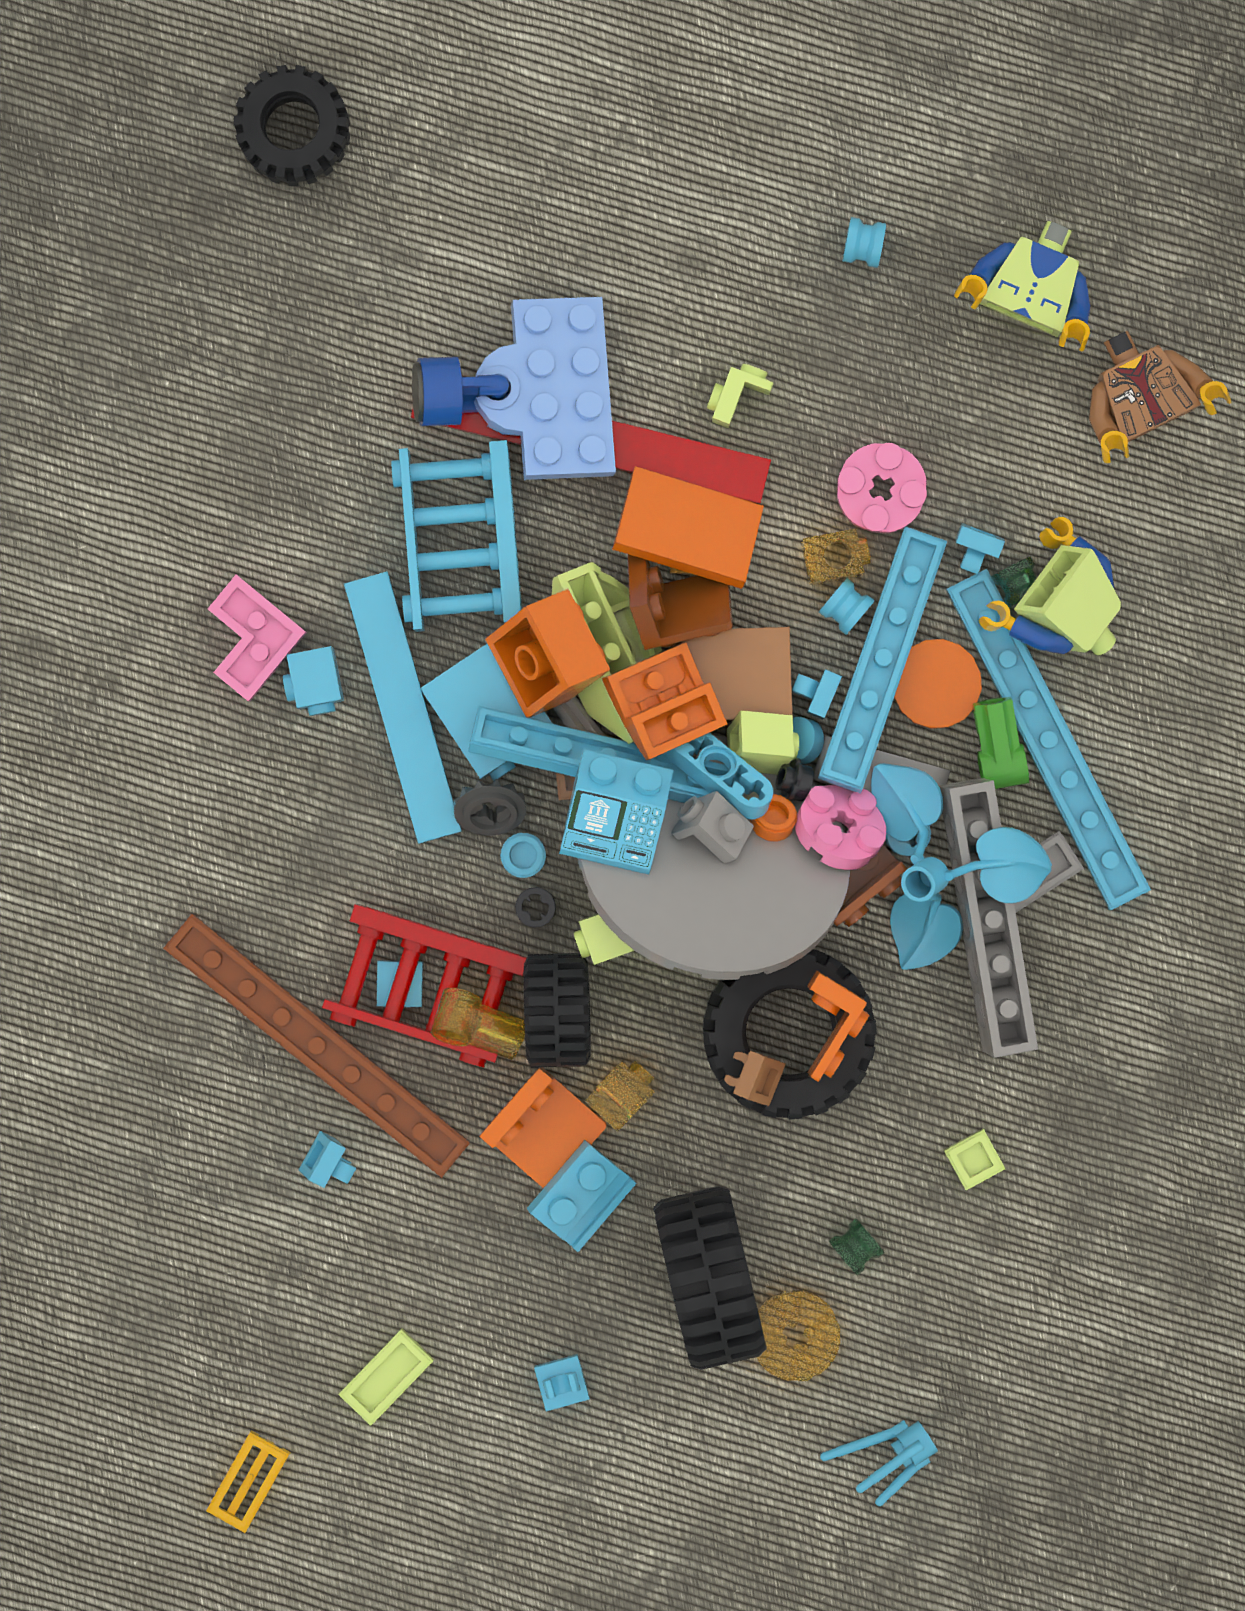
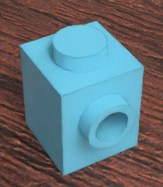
M329 646L287 654L290 674L283 675L287 701L295 700L296 707L300 710L308 708L309 716L336 711L334 703L344 701L334 648Z

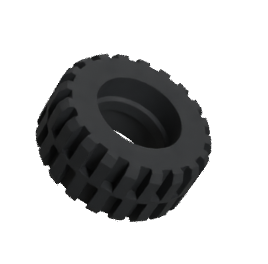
M812 949L804 957L789 966L769 974L761 972L740 976L738 980H720L709 997L703 1019V1040L707 1060L711 1070L725 1091L749 1110H755L764 1116L772 1118L782 1117L789 1120L802 1119V1117L813 1114L817 1116L827 1112L835 1104H841L850 1096V1092L857 1084L860 1085L867 1074V1067L870 1061L873 1060L875 1034H877L872 1003L861 982L848 968L830 955ZM817 970L867 1002L863 1010L869 1014V1017L856 1038L848 1034L840 1046L839 1050L843 1051L845 1056L831 1078L823 1074L819 1082L809 1076L808 1070L798 1074H782L769 1106L733 1094L735 1087L725 1082L724 1078L726 1075L739 1078L744 1063L734 1059L733 1056L735 1052L749 1054L750 1048L746 1037L747 1021L754 1006L766 995L781 989H797L813 996L815 992L810 990L807 985ZM841 1008L836 1016L827 1011L832 1031L845 1012Z
M716 1186L661 1199L654 1206L655 1219L690 1366L704 1370L759 1357L767 1347L730 1190Z

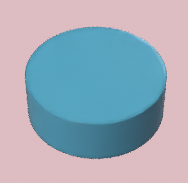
M794 717L793 732L799 735V751L796 758L801 759V764H807L814 761L822 751L824 744L823 730L814 720Z
M514 834L502 846V864L513 876L520 878L531 877L537 874L545 864V847L541 840L532 834Z

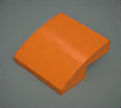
M686 642L602 678L617 713L645 760H650L727 725L711 683H703Z

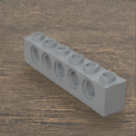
M977 778L940 785L943 796L942 812L952 869L973 861H980L976 850L978 838L991 829L1001 827L994 781ZM981 869L954 878L959 913L962 917V932L982 1051L993 1058L1038 1050L1014 903L999 902L987 894L980 881Z

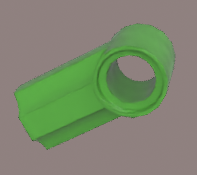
M998 697L973 703V713L980 745V751L977 752L980 777L993 780L995 789L1029 783L1027 759L1023 744H1019L1012 698Z

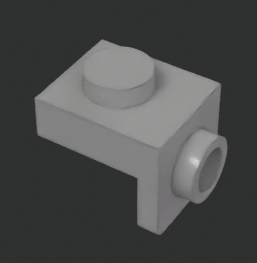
M718 791L699 798L696 796L691 797L681 806L677 813L679 820L672 831V835L678 840L694 835L726 864L737 859L754 825Z

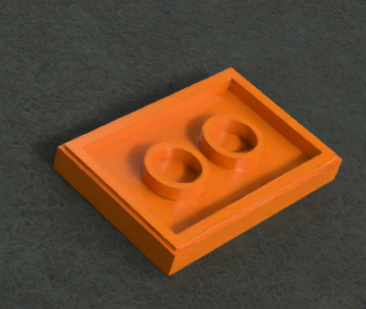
M635 466L630 478L612 550L742 589L746 582L764 506Z

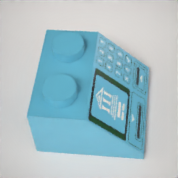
M584 749L574 781L559 854L649 875L666 810L673 770Z

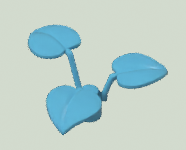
M885 763L874 766L871 778V793L875 796L877 801L876 807L884 818L886 832L894 839L903 842L914 838L918 832L920 834L915 854L910 857L914 865L908 868L901 878V886L905 894L895 901L890 914L891 931L898 949L901 969L920 968L945 957L957 946L961 939L963 923L959 911L951 905L941 903L942 896L939 892L947 886L949 881L963 874L981 869V885L988 895L999 902L1017 903L1026 900L1038 890L1052 871V864L1046 851L1034 838L1018 829L1010 827L991 829L978 838L976 850L980 861H973L948 870L941 860L934 857L924 858L923 854L929 838V830L926 826L938 821L943 811V796L940 787L930 775L917 768Z

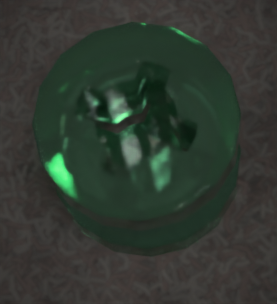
M1031 556L991 576L995 585L1002 587L1005 593L1003 601L1009 608L1020 602L1037 579L1033 571L1035 563Z
M857 1218L849 1223V1230L842 1236L835 1235L829 1240L832 1247L857 1276L864 1271L867 1261L871 1258H879L885 1253Z

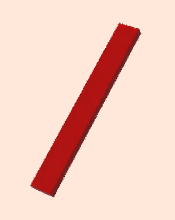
M412 409L411 419L415 420L414 411ZM479 412L462 413L460 425L442 426L499 441L507 440L508 443L521 446V436L503 435L487 427V422ZM612 421L615 467L617 470L632 473L636 466L761 504L771 459Z

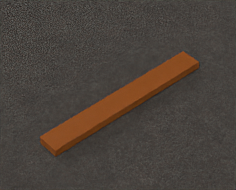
M195 914L189 916L163 948L441 1178L471 1143Z

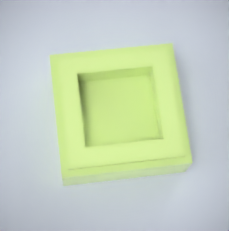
M983 1128L944 1149L965 1190L1005 1170L1002 1161Z

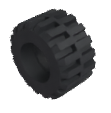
M286 65L276 66L277 71L269 74L265 70L258 74L260 80L255 84L250 81L244 88L246 91L245 96L238 98L236 103L238 112L237 116H234V127L237 133L235 136L247 161L251 163L260 175L264 174L270 181L280 184V181L287 182L289 186H299V182L307 181L308 184L317 182V176L323 173L325 176L329 175L333 171L332 166L336 161L340 163L345 156L343 150L345 145H349L350 140L349 115L338 90L332 82H327L322 74L314 71V73L308 72L306 67L296 65L295 69H288ZM289 102H301L311 106L319 120V127L315 137L304 147L295 150H284L274 146L266 133V125L270 115L279 106Z
M580 953L528 954L524 963L526 1058L531 1068L587 1066L591 1057L589 967L587 959L582 958Z

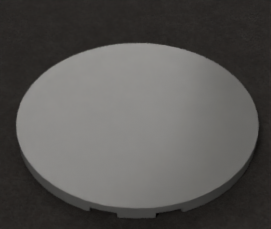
M715 736L728 747L727 737ZM695 753L693 755V757L698 758L699 754L696 755ZM709 760L712 762L724 764L718 760ZM761 773L770 781L773 787V794L781 795V791L776 789L777 775ZM814 782L812 783L811 789L817 786ZM752 792L749 795L744 793L743 797L749 800L752 797L758 798L759 795ZM670 799L667 800L649 875L578 858L579 870L582 871L591 903L606 925L624 943L650 961L673 970L676 967L701 974V978L717 980H738L740 976L761 972L769 974L785 968L804 957L818 945L833 926L843 905L850 877V870L833 868L821 862L820 860L823 855L816 852L812 846L807 851L799 841L795 827L791 835L781 841L762 839L752 829L737 859L724 864L694 835L680 840L672 835V831L679 820L677 813L684 803ZM790 800L798 812L804 801ZM835 821L832 823L833 825L840 826L842 832L845 833L840 822Z

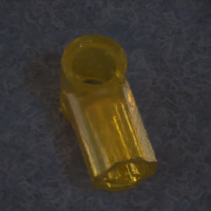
M459 988L444 989L431 1029V1035L434 1038L454 1046H467L470 1044L510 1060L516 1057L525 1037L524 1020L482 1005L480 997L469 991Z

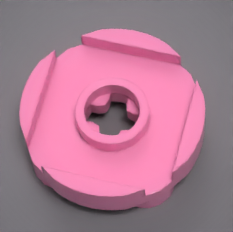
M874 443L858 449L845 461L838 477L837 500L843 514L856 527L874 533H893L908 526L920 513L927 497L926 476L921 464L909 451L900 448L894 443ZM877 476L883 481L890 479L894 484L889 490L892 497L886 501L882 496L873 498L870 495L869 491L874 487L872 479Z
M837 785L815 786L810 790L797 812L795 830L799 841L807 851L812 846L816 852L823 855L820 860L821 862L837 869L855 870L867 865L871 858L877 855L886 839V824L881 812L876 807L877 801L875 796L868 790L862 789L861 793H857ZM835 821L840 822L849 830L847 833H843L840 826L833 825L832 823Z

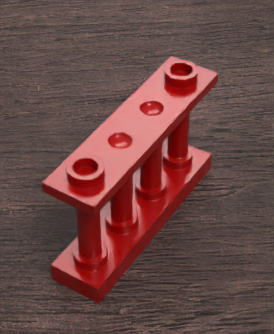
M355 904L349 921L359 924L357 933L361 935L340 1002L330 998L324 1000L322 1008L332 1011L329 1019L353 1027L356 1026L357 1020H361L461 1052L459 1060L484 1068L487 1060L495 1063L499 1052L488 1049L486 1046L507 980L512 981L514 974L524 975V963L527 957L361 904ZM388 933L402 938L400 946L404 949L383 1015L358 1008L357 1005L377 941L383 940L384 934ZM429 946L445 951L443 960L447 961L425 1029L400 1021L420 955L421 953L426 954ZM473 960L488 965L486 974L490 976L470 1040L466 1042L444 1035L443 1032L464 967L469 968L470 962Z

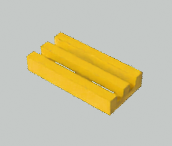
M251 1430L206 1511L246 1533L290 1452L284 1448H279L268 1439H263L259 1434ZM254 1445L260 1448L261 1451L226 1511L219 1506ZM269 1454L276 1457V1461L244 1518L236 1517L235 1514L266 1458Z

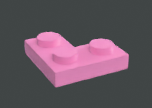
M235 575L209 606L208 610L242 638L213 673L250 702L286 659L287 654L291 653L307 632L238 575Z

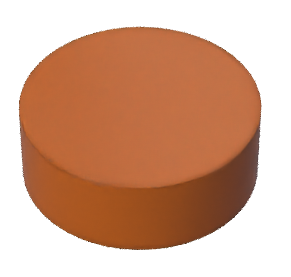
M773 794L767 812L760 818L750 819V822L754 825L753 831L759 837L768 841L784 840L791 835L795 827L797 810L790 800L781 795Z

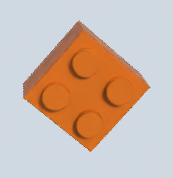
M569 589L527 605L485 639L527 718L568 702L611 670L605 660L603 649L596 643L584 620L583 611L574 601Z

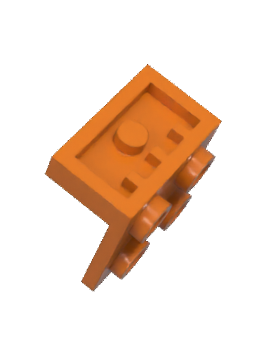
M816 970L807 985L810 990L815 992L811 1000L835 1016L840 1008L845 1011L808 1070L809 1076L819 1082L823 1074L831 1078L845 1056L843 1051L839 1050L840 1046L848 1034L856 1038L867 1021L869 1014L863 1010L867 1004L863 998Z
M538 1068L479 1137L490 1147H497L544 1188L582 1142L586 1140L592 1145L606 1129L607 1125L605 1121L544 1068Z

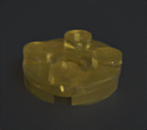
M806 1290L784 1291L780 1294L777 1293L767 1298L759 1306L758 1313L767 1349L757 1357V1360L766 1371L775 1377L787 1381H808L824 1372L831 1365L840 1346V1326L832 1308L824 1299ZM798 1323L805 1326L803 1334L808 1338L804 1345L796 1343L793 1347L786 1345L788 1337L783 1333L786 1326L795 1328Z

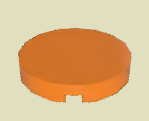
M945 639L925 640L911 647L894 700L900 712L914 724L930 729L948 728L963 721L972 712L973 703L978 702L982 690L981 672L973 656L961 645Z

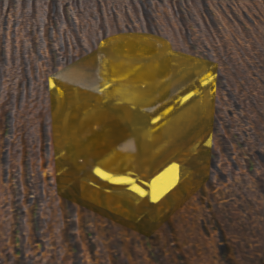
M856 528L807 537L801 541L809 586L863 576L865 573L863 565L871 564L866 537L858 539ZM833 544L844 546L850 554L849 564L840 569L829 566L824 557L826 548Z
M622 1059L585 1098V1102L618 1132L655 1093V1090L649 1085L655 1078L636 1060L629 1066Z

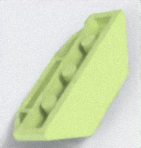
M590 562L554 577L552 581V595L569 589L574 601L582 609L584 620L596 643L603 649L605 660L611 669L578 694L586 713L630 744L634 741L617 713L602 678L662 652L661 647L644 650L630 610L629 588L614 577L602 572L599 566Z

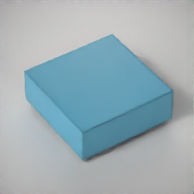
M377 961V1006H386L400 961ZM418 961L404 1007H422L423 961Z

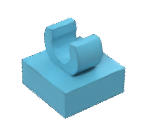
M961 523L955 539L956 543L967 547L960 565L961 568L978 574L985 554L999 558L1005 543L1004 538Z
M825 669L818 682L798 674L792 692L811 699L806 713L823 720L842 676Z
M319 1131L299 1171L309 1181L325 1188L331 1176L348 1184L356 1167L351 1165L350 1161L341 1157L346 1148L336 1138Z
M578 1354L534 1366L546 1411L590 1399Z

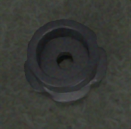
M799 758L793 759L790 765L783 764L776 778V789L780 790L781 796L788 800L804 801L813 783V768L801 764V759Z

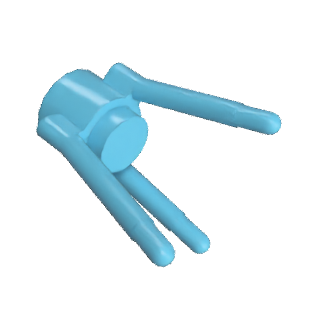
M903 1420L890 1429L823 1452L820 1458L822 1461H827L896 1437L897 1440L890 1445L897 1456L856 1486V1491L863 1493L902 1464L904 1467H907L876 1498L875 1504L882 1506L918 1470L931 1462L929 1457L938 1452L919 1421L908 1427Z

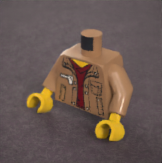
M1125 331L1104 342L1115 366L1098 376V383L1093 387L1091 393L1089 421L1101 444L1102 460L1108 464L1111 463L1110 450L1120 449L1124 452V457L1128 458V442L1195 410L1201 405L1198 398L1202 399L1205 410L1209 415L1217 414L1211 402L1213 399L1224 398L1230 404L1231 398L1226 386L1222 382L1213 381L1198 365L1173 350L1163 351L1157 345L1139 354L1129 332Z

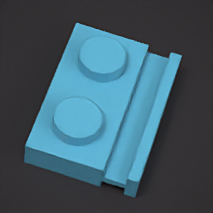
M584 1140L526 1209L531 1215L579 1252L636 1185V1182Z

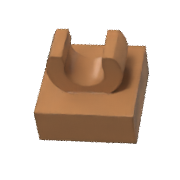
M751 1050L749 1054L735 1052L733 1058L743 1062L744 1067L739 1078L726 1075L724 1078L725 1082L735 1087L733 1094L769 1106L786 1063Z

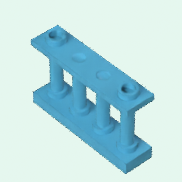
M507 440L489 441L490 453H481L482 458L411 464L410 451L408 448L399 449V460L391 461L394 488L402 487L410 595L402 596L404 622H413V630L415 632L425 631L423 616L494 611L495 615L503 614V620L506 623L522 610L509 444ZM483 476L484 480H492L494 498H485V503L415 508L414 481ZM487 521V525H496L497 543H489V548L418 553L417 526ZM490 566L491 570L500 571L501 587L492 588L493 593L422 598L420 571Z

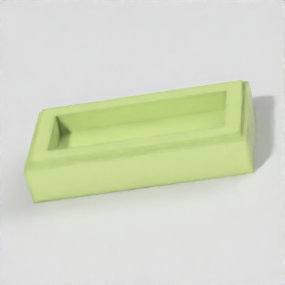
M401 1328L338 1395L371 1426L434 1361V1358Z

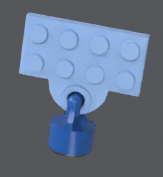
M602 297L513 300L511 303L514 344L499 347L485 357L475 377L461 376L458 357L418 358L417 363H413V411L415 420L420 423V426L460 425L462 413L479 412L487 422V427L503 435L521 436L524 480L614 476L616 473Z

